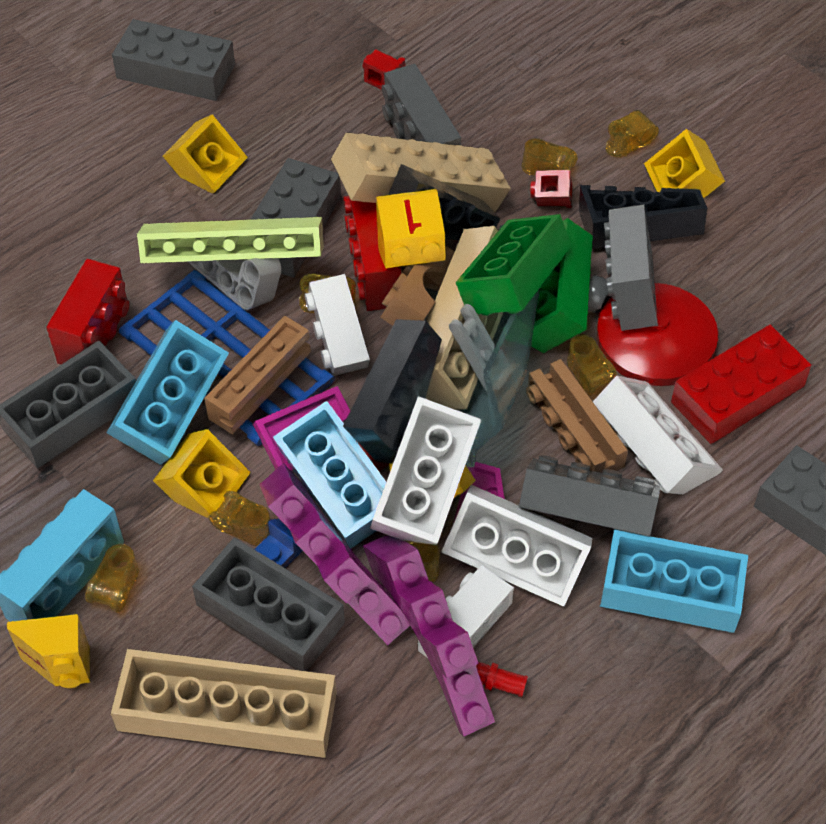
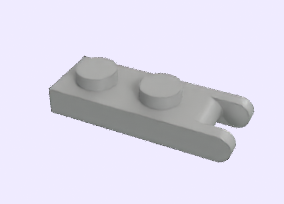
M465 304L460 310L465 319L464 324L454 319L449 324V329L485 391L496 390L509 369L475 309L471 305Z

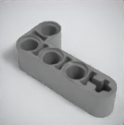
M278 258L187 261L244 310H249L272 301L281 275V263Z

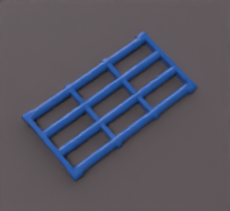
M193 270L133 319L121 326L119 334L128 341H133L151 356L157 345L137 329L150 319L163 331H166L173 322L161 314L160 311L171 302L206 329L201 336L209 341L215 337L242 358L251 349L229 333L226 328L236 320H239L261 338L270 329L206 281L204 275L197 270ZM194 285L228 313L215 322L181 294ZM305 358L298 367L315 379L317 383L305 392L286 378L278 387L295 399L290 405L292 406L325 391L333 384L335 377L327 370L320 369L309 359ZM223 363L218 375L224 378L232 369ZM210 388L205 397L212 391ZM268 398L259 406L268 415L282 410ZM247 419L239 428L247 434V438L255 445L261 446L262 442L253 423Z

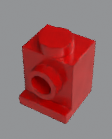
M375 49L363 61L364 82L382 90V85H385L384 73L404 67L405 58L400 57L397 60Z
M570 170L536 171V181H531L530 194L531 198H535L537 206H566V208H572L573 181Z

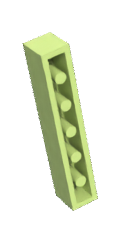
M322 217L143 224L137 233L140 263L321 256L324 247Z

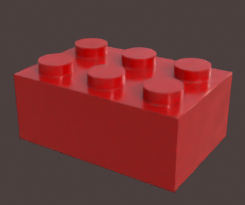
M91 259L85 260L46 326L57 364L62 365L97 341L106 346L108 341L114 338L117 325L121 318L127 315L130 306L120 267Z

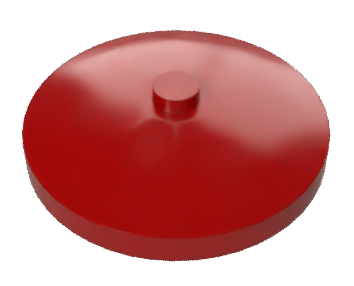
M655 283L658 326L621 331L619 319H613L611 301L615 300L611 297L600 312L596 337L598 347L604 359L624 377L646 381L652 386L675 385L676 380L713 359L718 342V327L709 308L692 293L673 285Z

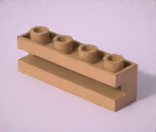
M284 316L204 398L208 419L233 435L309 355L311 347L306 342L310 338L309 330Z
M562 359L550 363V371L545 375L540 368L529 373L528 387L526 388L531 403L538 405L542 411L545 423L555 429L562 447L565 450L569 449L575 458V462L589 465L590 471L603 473L604 469L618 471L625 467L627 448Z

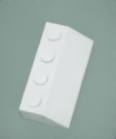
M616 375L593 401L608 424L613 426L618 432L617 436L626 447L631 448L637 455L635 457L637 463L652 473L656 478L654 480L655 484L660 486V490L664 493L683 495L723 471L648 382Z
M418 396L370 529L400 540L437 545L481 419Z
M471 485L441 552L476 568L483 565L501 579L561 606H565L591 549L592 538Z

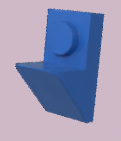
M279 518L272 519L268 522L270 534L254 550L286 568L303 550L295 543L290 529Z

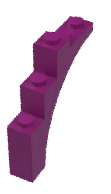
M284 463L259 484L268 507L290 529L295 543L318 566L323 580L345 603H348L387 645L410 626L395 600L344 542L318 508L303 483Z
M390 535L364 545L363 548L373 576L391 594L416 634L441 685L459 733L465 737L494 723L495 720L476 665L479 663L469 634L453 621L443 590L428 580L418 549L406 541Z

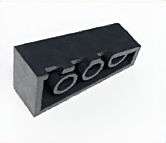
M400 165L388 195L436 189L443 219L445 239L459 241L464 229L497 227L501 218L483 200L408 166Z
M580 185L579 214L584 229L593 235L592 249L605 247L604 223L609 222V210L644 205L650 241L704 234L708 208L700 189L662 188L660 192H652L647 190L646 187H634V191H617V186H605V190H590L591 185Z
M396 319L343 425V428L376 462L394 463L418 396L426 398L442 339L427 321Z

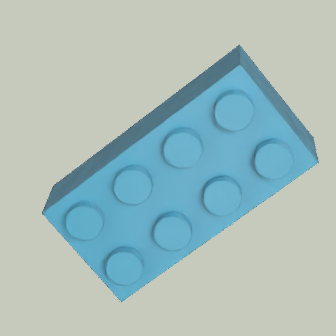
M175 320L166 329L106 433L162 465L171 458L229 352Z
M326 401L273 436L280 452L344 542L351 549L376 532V530L370 529L386 481L358 442L343 428L344 423Z
M84 489L76 498L74 497L67 502L59 516L54 521L47 523L41 535L20 552L18 559L7 570L0 573V607L6 619L11 622L56 617L124 543L114 508Z
M614 530L600 607L734 633L742 611L748 555Z

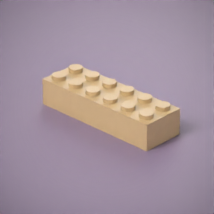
M345 133L331 158L351 201L376 203L377 196L388 195L401 164L483 200L494 212H496L511 189L504 174L495 162L489 149Z
M495 226L463 230L427 319V322L439 335L442 342L426 399L454 410L467 409L478 380L476 373L449 329V324L454 319L459 320L462 324L465 322L460 312L464 303L455 282L498 232ZM503 312L493 313L488 316L477 314L492 341Z
M127 649L111 716L117 731L325 758L337 695L335 675Z

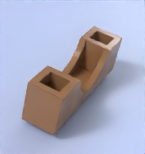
M445 246L446 260L407 265L382 302L386 309L380 318L392 326L396 319L423 321L435 303L425 288L439 291L454 251Z

